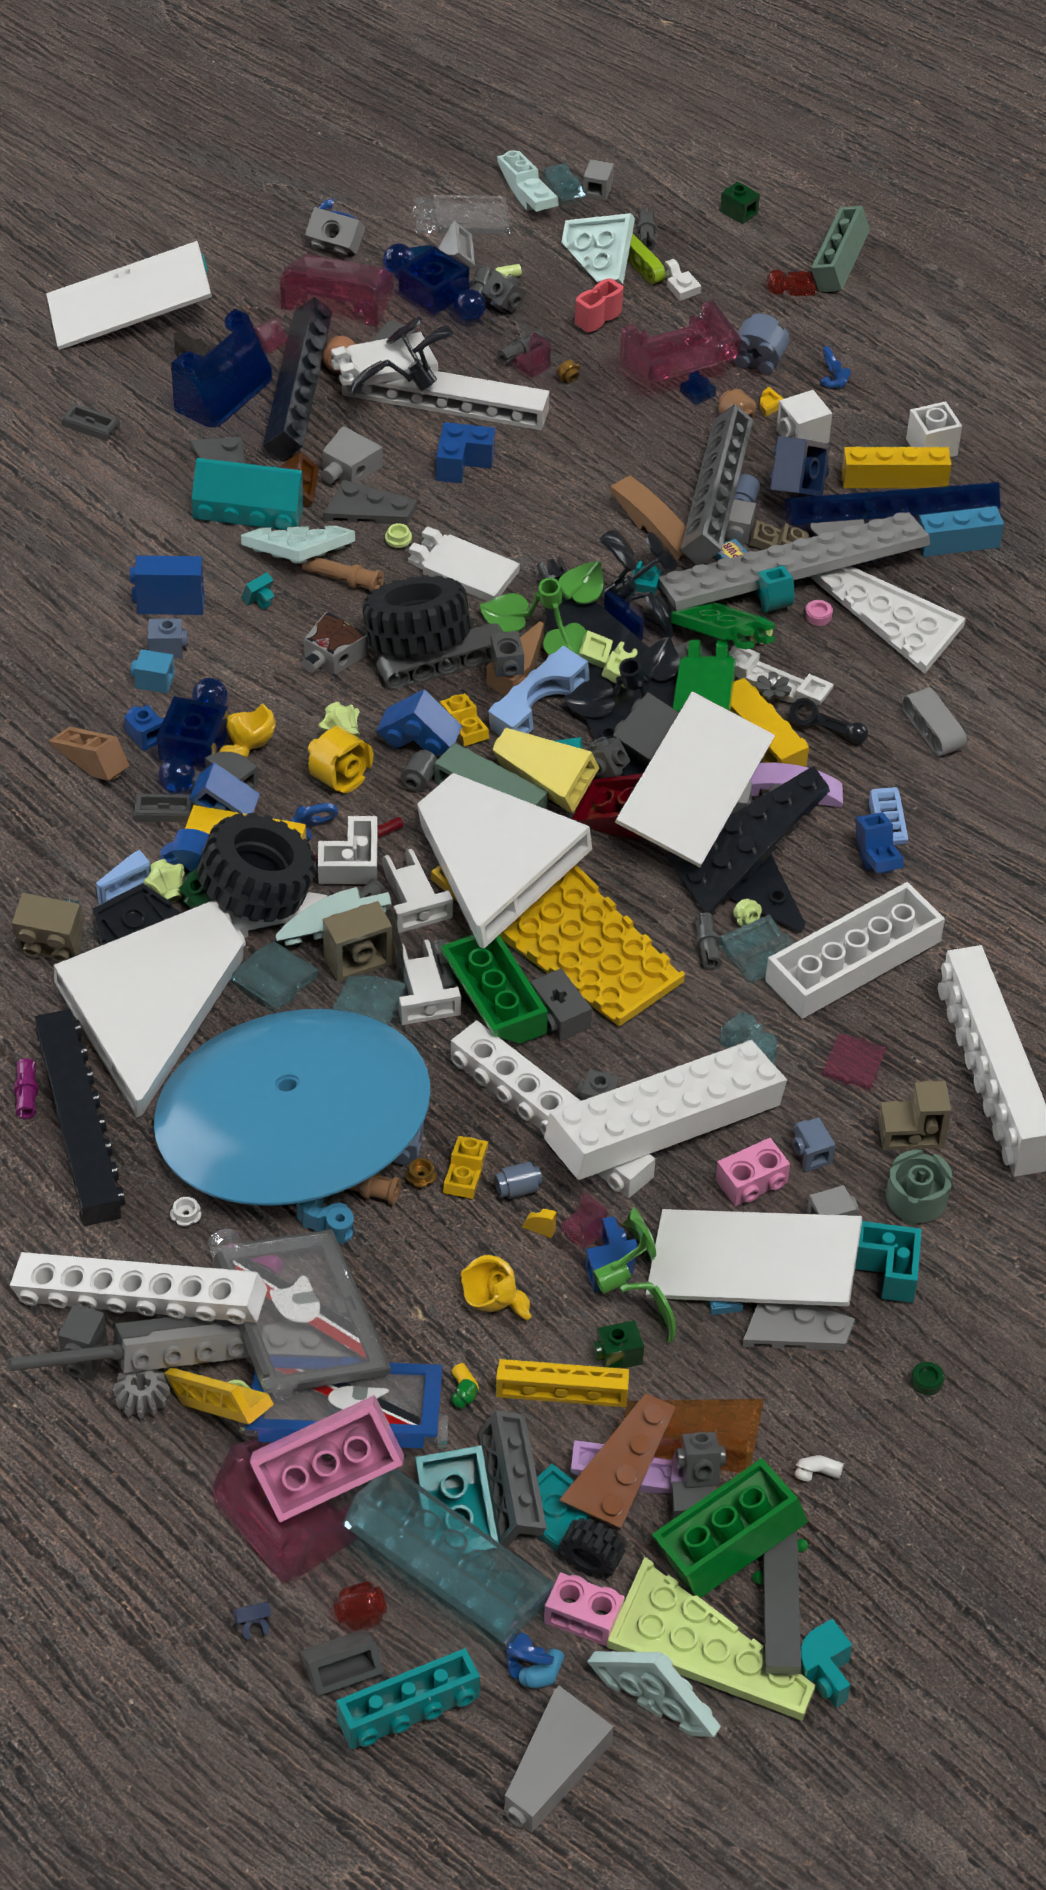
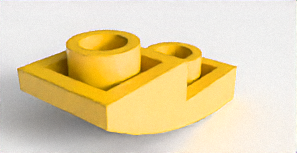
M465 693L453 695L448 699L440 701V705L462 725L457 738L464 747L490 739L489 729L477 716L476 705Z
M458 1136L451 1154V1165L444 1181L443 1193L474 1199L489 1141Z

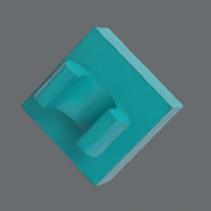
M642 561L636 564V569L633 571L632 576L645 567L642 566ZM655 565L636 579L637 590L635 591L641 593L651 591L655 595L659 586V577L662 575V569H657V565Z
M268 572L245 585L241 599L247 606L255 601L262 610L272 605L270 600L275 596L270 588L274 580Z

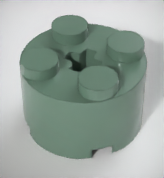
M910 1150L900 1154L894 1160L888 1177L886 1201L890 1209L902 1218V1221L907 1225H917L918 1223L929 1222L940 1217L947 1209L952 1185L950 1166L939 1155L934 1153L933 1156L923 1154V1150Z

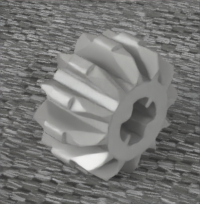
M158 1369L119 1373L117 1383L113 1387L116 1405L119 1410L125 1409V1414H127L128 1418L137 1413L140 1420L143 1419L146 1413L155 1417L157 1409H165L167 1405L166 1399L170 1396V1386H168L167 1378L164 1373H159Z

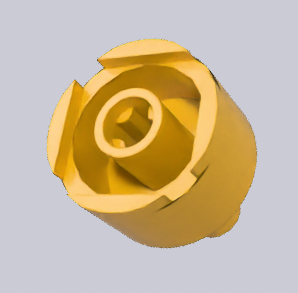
M338 725L326 731L319 739L312 740L308 746L310 774L332 789L342 793H349L359 787L366 778L363 776L366 767L371 769L373 763L372 747Z

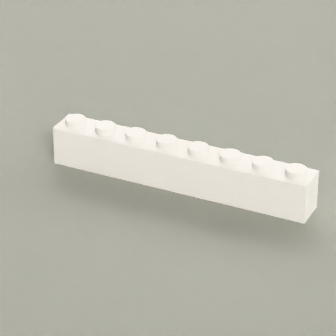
M439 371L433 372L437 378L436 382L423 391L419 390L413 380L408 382L406 378L366 386L362 383L356 390L355 395L351 392V385L342 386L343 396L542 430L549 411L550 391Z

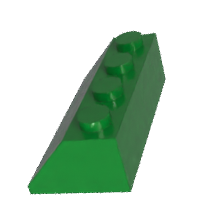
M474 934L441 946V952L494 1036L520 1044L547 1034L548 1010L500 935L485 948L479 947Z
M761 1458L654 1532L652 1536L682 1582L694 1596L697 1595L701 1598L807 1524L808 1520L798 1497L765 1460Z

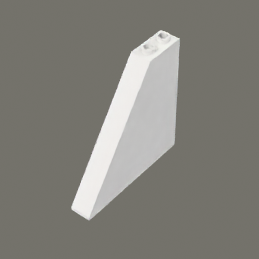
M452 773L417 804L421 827L481 948L488 946L592 850L589 826L455 773Z
M210 901L54 965V983L76 1019L80 1021L82 1029L136 1117L143 1115L243 960V947L246 946L244 936L240 930L236 931L234 929L228 911L220 908L217 901Z

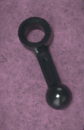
M808 698L797 699L790 707V717L798 726H822L846 735L848 741L852 744H861L868 737V729L863 723L854 722L849 724L819 712L817 705ZM804 706H810L812 709L811 717L807 720H800L798 717L799 710Z

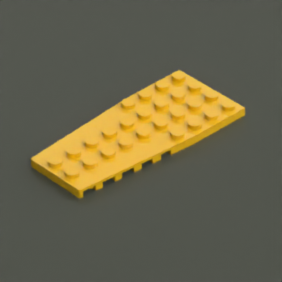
M577 865L573 866L500 934L503 941L549 974L562 968L587 1003L618 1026L623 1025L684 982L685 973L683 971L678 972L670 964V958L664 952L660 954L652 946V940L646 934L641 935L634 928V922L627 915L623 917L616 910V904L609 897L604 898L599 893V887ZM441 866L431 871V880L444 891H449L452 898L457 901Z

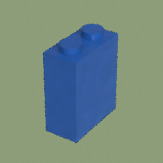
M136 555L135 567H130V583H135V586H132V603H137L138 614L203 615L205 593L202 556Z

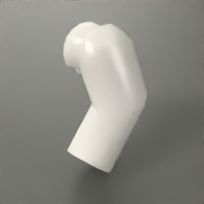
M821 1455L802 1458L796 1463L798 1467L794 1475L797 1479L806 1482L812 1479L813 1472H819L840 1479L844 1463Z

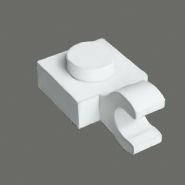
M675 259L665 261V265L669 269L665 271L667 287L679 301L701 293V285L689 271L681 273L679 264Z

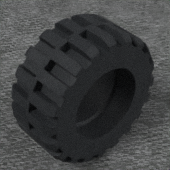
M423 575L415 578L414 576L407 577L404 580L398 579L371 591L366 596L362 605L368 643L377 653H383L388 657L397 656V658H405V656H411L413 658L419 657V655H432L438 651L448 650L449 647L456 646L461 640H464L471 629L466 590L460 582L450 577L443 578V576L437 575L435 577Z
M239 813L224 818L211 829L199 859L197 871L203 889L208 890V897L212 901H217L220 908L225 911L227 909L232 911L233 915L239 918L242 916L247 917L249 921L257 922L260 919L264 920V922H273L276 918L278 920L285 919L299 910L316 873V859L313 850H310L311 847L308 841L302 839L301 834L295 828L293 830L290 829L287 823L281 820L280 822L275 821L273 817L268 815L261 817L257 813H248L247 815Z

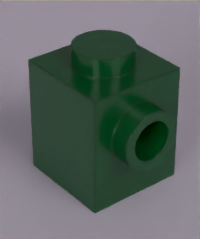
M737 181L722 192L720 212L743 225L758 214L760 194Z
M635 1320L598 1328L597 1341L593 1342L592 1345L596 1361L601 1360L603 1367L624 1369L643 1365L644 1344Z

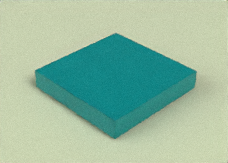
M551 1463L537 1477L547 1527L545 1532L538 1537L555 1551H558L559 1543L572 1521L584 1518L587 1522L592 1517L559 1502L574 1480Z

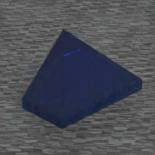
M609 590L605 592L604 609L642 641L646 613Z

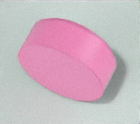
M823 600L811 601L806 605L805 619L812 625H826L832 619L833 608L828 602Z

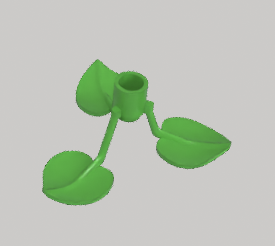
M600 561L580 565L564 573L559 581L555 578L543 579L539 583V592L535 593V599L530 609L527 600L522 595L509 593L480 604L481 613L488 624H499L504 632H519L526 625L525 617L532 616L540 600L544 607L554 610L559 628L551 630L546 634L543 641L546 654L549 656L558 651L562 646H565L579 655L583 637L587 631L578 623H570L564 627L558 606L562 602V596L566 600L572 597L578 604H588L596 601L602 595L604 589L602 564Z
M634 1207L629 1211L628 1217L622 1225L640 1241L639 1246L618 1261H613L593 1270V1274L602 1294L619 1287L622 1293L634 1289L648 1290L653 1296L668 1327V1343H670L675 1337V1318L660 1288L657 1285L654 1286L651 1282L627 1284V1280L632 1277L626 1263L644 1251L648 1253L651 1261L657 1256L651 1232L644 1223L638 1209Z

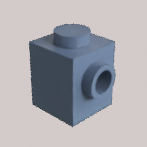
M149 619V651L173 654L174 658H183V647H188V630H183L182 619Z

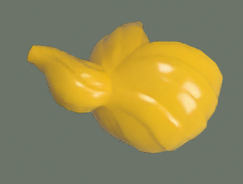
M262 703L253 712H240L229 715L226 728L227 734L234 745H224L219 752H234L247 758L249 750L260 748L267 744L275 730V718L272 711Z
M484 1255L473 1260L460 1273L462 1277L461 1283L465 1300L469 1305L485 1312H496L509 1305L516 1315L527 1321L531 1319L532 1315L529 1312L530 1300L524 1292L516 1290L514 1271L509 1263L500 1257Z

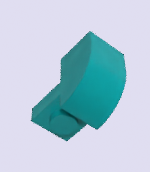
M784 565L758 572L760 589L754 592L761 600V610L763 612L793 605L795 597L793 576Z
M830 1619L813 1629L805 1637L801 1646L800 1674L812 1683L815 1682L820 1695L824 1699L829 1698L835 1708L848 1700L850 1683L838 1668L849 1662L852 1643L835 1621Z

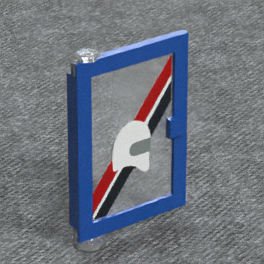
M269 1358L276 1378L368 1363L360 1362L359 1359L339 1358V1361ZM389 1363L391 1367L390 1375L271 1394L269 1396L274 1405L249 1425L239 1422V1434L258 1436V1442L273 1443L375 1395L401 1448H424V1443H437V1448L447 1449L449 1415L439 1414L443 1365ZM254 1370L251 1389L264 1392Z

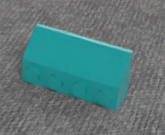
M204 458L196 459L192 490L193 519L287 530V527H299L303 513L302 470Z

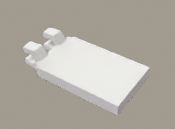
M421 332L407 334V339L413 349L425 339ZM402 338L390 345L386 343L387 339L351 345L348 348L342 346L331 349V354L334 358L331 359V365L334 370L340 369L342 375H339V380L342 386L351 385L361 371L380 360L388 359L408 374L410 372L408 367L415 361ZM426 346L423 352L427 363L431 367L432 372H437L438 362L430 347ZM417 352V357L421 359L419 353ZM387 366L366 380L364 385L405 377Z
M426 527L422 532V537L425 539L421 542V545L413 543L408 550V553L412 554L408 558V563L423 569L424 575L453 578L461 583L466 593L488 602L500 596L520 571V563L449 534L447 536L444 534L442 536L439 530Z

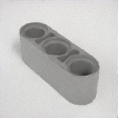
M928 687L903 696L902 706L906 716L937 756H943L966 747L967 738L965 731L932 688Z

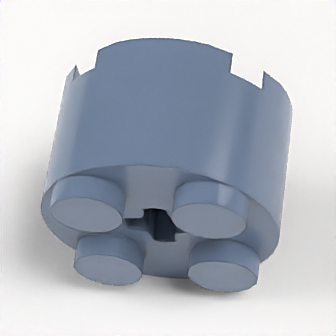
M753 314L751 318H745L731 344L735 364L743 369L751 367L758 369L765 375L771 374L777 367L789 344L790 337L786 328L782 330L778 326V320L765 314Z

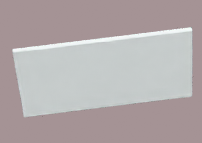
M198 241L46 293L59 350L212 297Z
M691 692L615 823L701 867L775 735L710 700Z
M662 1209L655 1244L657 1256L652 1260L648 1282L653 1283L654 1286L657 1285L666 1299L849 1306L862 1216ZM646 1290V1297L653 1298L651 1293Z

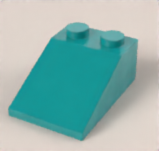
M482 1445L415 1457L414 1463L432 1559L499 1547Z

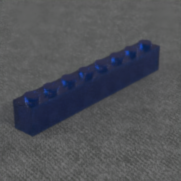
M999 482L785 498L786 523L789 525L893 517L897 513L908 512L914 516L997 506L998 509H1001Z

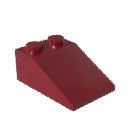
M643 774L593 779L583 795L572 820L585 824L593 830L633 840L645 839L615 823Z

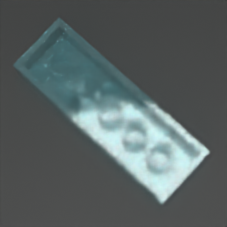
M396 1468L376 1477L355 1495L342 1523L355 1535L366 1541L385 1557L396 1563L506 1645L541 1612L555 1584Z

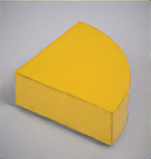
M767 387L762 392L759 408L765 417L778 411L779 400L784 399L770 387Z
M542 1209L541 1212L537 1213L530 1212L522 1228L552 1238L556 1231L557 1212L549 1209Z

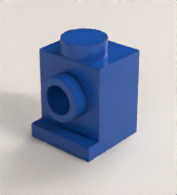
M149 705L142 708L134 706L128 710L124 716L125 732L143 752L167 741L166 721L163 717L160 718Z

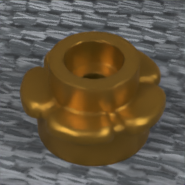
M572 359L563 362L556 371L560 382H574L580 375V365L575 364Z
M417 1158L410 1163L409 1171H406V1179L408 1182L413 1183L414 1186L422 1188L426 1187L429 1183L432 1184L436 1180L437 1173L434 1172L435 1167L430 1160Z

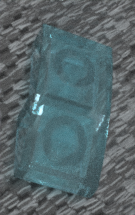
M567 163L544 168L543 175L547 183L561 201L585 196L586 193L577 175H572Z

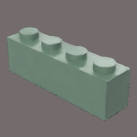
M863 206L839 208L811 267L819 292L843 290L870 231Z
M456 743L435 762L434 782L437 784L442 783L452 773H455L541 808L547 809L548 791Z

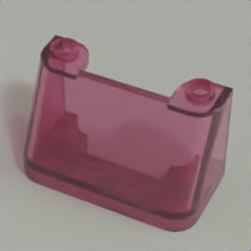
M310 254L302 255L286 266L280 277L281 309L293 311L298 301L300 303L306 302L308 294L353 302V313L360 311L366 317L365 325L376 327L379 325L394 290L393 275L385 268Z
M710 301L702 304L703 312L697 318L690 316L688 327L649 338L645 330L639 333L634 324L622 327L620 360L628 369L652 382H661L732 361L740 351L741 338L716 303Z
M258 1438L230 1447L214 1481L213 1495L215 1501L281 1580L288 1581L302 1576L365 1533L371 1520L357 1505L350 1504L344 1506L338 1513L328 1500L279 1522L250 1464L252 1453L272 1442H258Z

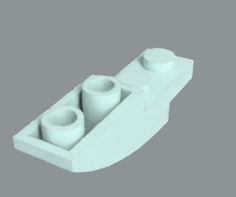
M508 151L504 155L497 156V161L508 185L527 211L534 209L537 212L558 206V197L539 179L538 169L520 151Z
M357 887L340 891L317 901L298 913L276 934V939L278 942L284 941L285 946L302 943L301 937L313 935L314 940L322 939L323 918L376 901L380 903L384 912H387L386 907L392 906L390 894L387 892L360 898Z

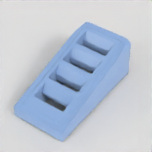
M898 788L872 789L868 803L871 814L885 811L883 813L890 821H895L891 822L893 830H898V832H893V845L908 844L907 829Z
M140 850L131 854L96 882L98 903L100 905L144 883L143 880L149 876L151 868L150 861Z

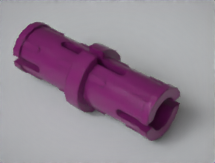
M24 1058L16 1064L17 1082L14 1084V1094L17 1097L16 1115H19L21 1119H30L36 1115L35 1098L39 1087L35 1081L36 1062H33L32 1059Z

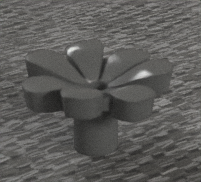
M769 672L768 679L763 675L758 676L755 686L759 692L763 693V698L767 703L774 704L776 699L782 700L784 696L790 695L792 688L787 686L788 678L781 677L777 679L778 674L776 672Z

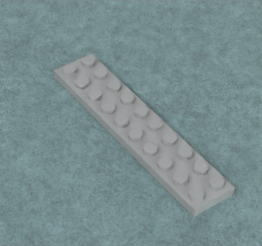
M909 512L897 513L893 517L874 519L869 521V523L847 526L835 532H823L819 536L807 539L800 538L792 543L773 545L768 549L746 552L742 556L734 558H722L718 562L696 565L684 571H672L667 575L659 577V587L675 610L678 611L759 590V571L784 565L793 576V580L928 546L930 545V535Z

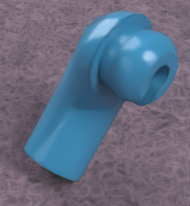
M549 1649L547 1654L554 1657L553 1664H538L521 1669L518 1676L521 1685L530 1688L552 1685L563 1663L564 1653L557 1649Z

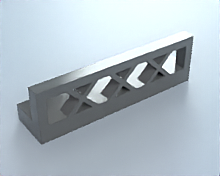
M495 1410L480 1428L478 1435L480 1445H482L499 1546L508 1547L520 1533L541 1536L547 1527L525 1414Z

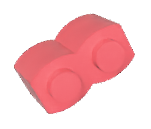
M609 278L597 283L594 289L581 293L576 298L575 325L586 332H592L599 329L605 321L619 316L622 312L624 286Z

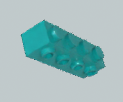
M464 1648L336 1700L337 1721L350 1749L359 1746L367 1747L385 1735L402 1733L409 1729L412 1724L424 1719L433 1720L441 1716L446 1710L456 1706L465 1707L471 1704L476 1698L480 1697V1675L469 1653Z

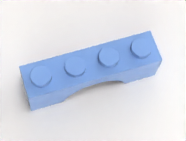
M565 646L550 654L543 664L537 669L532 670L527 678L519 685L514 686L503 699L491 706L488 711L490 730L501 736L505 727L529 734L534 729L531 710L533 704L548 695H569L579 685L588 681V661Z

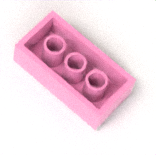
M373 1395L254 1451L250 1464L279 1522H282L402 1466L404 1453L376 1396ZM322 1454H330L334 1458L331 1460H326L323 1458Z

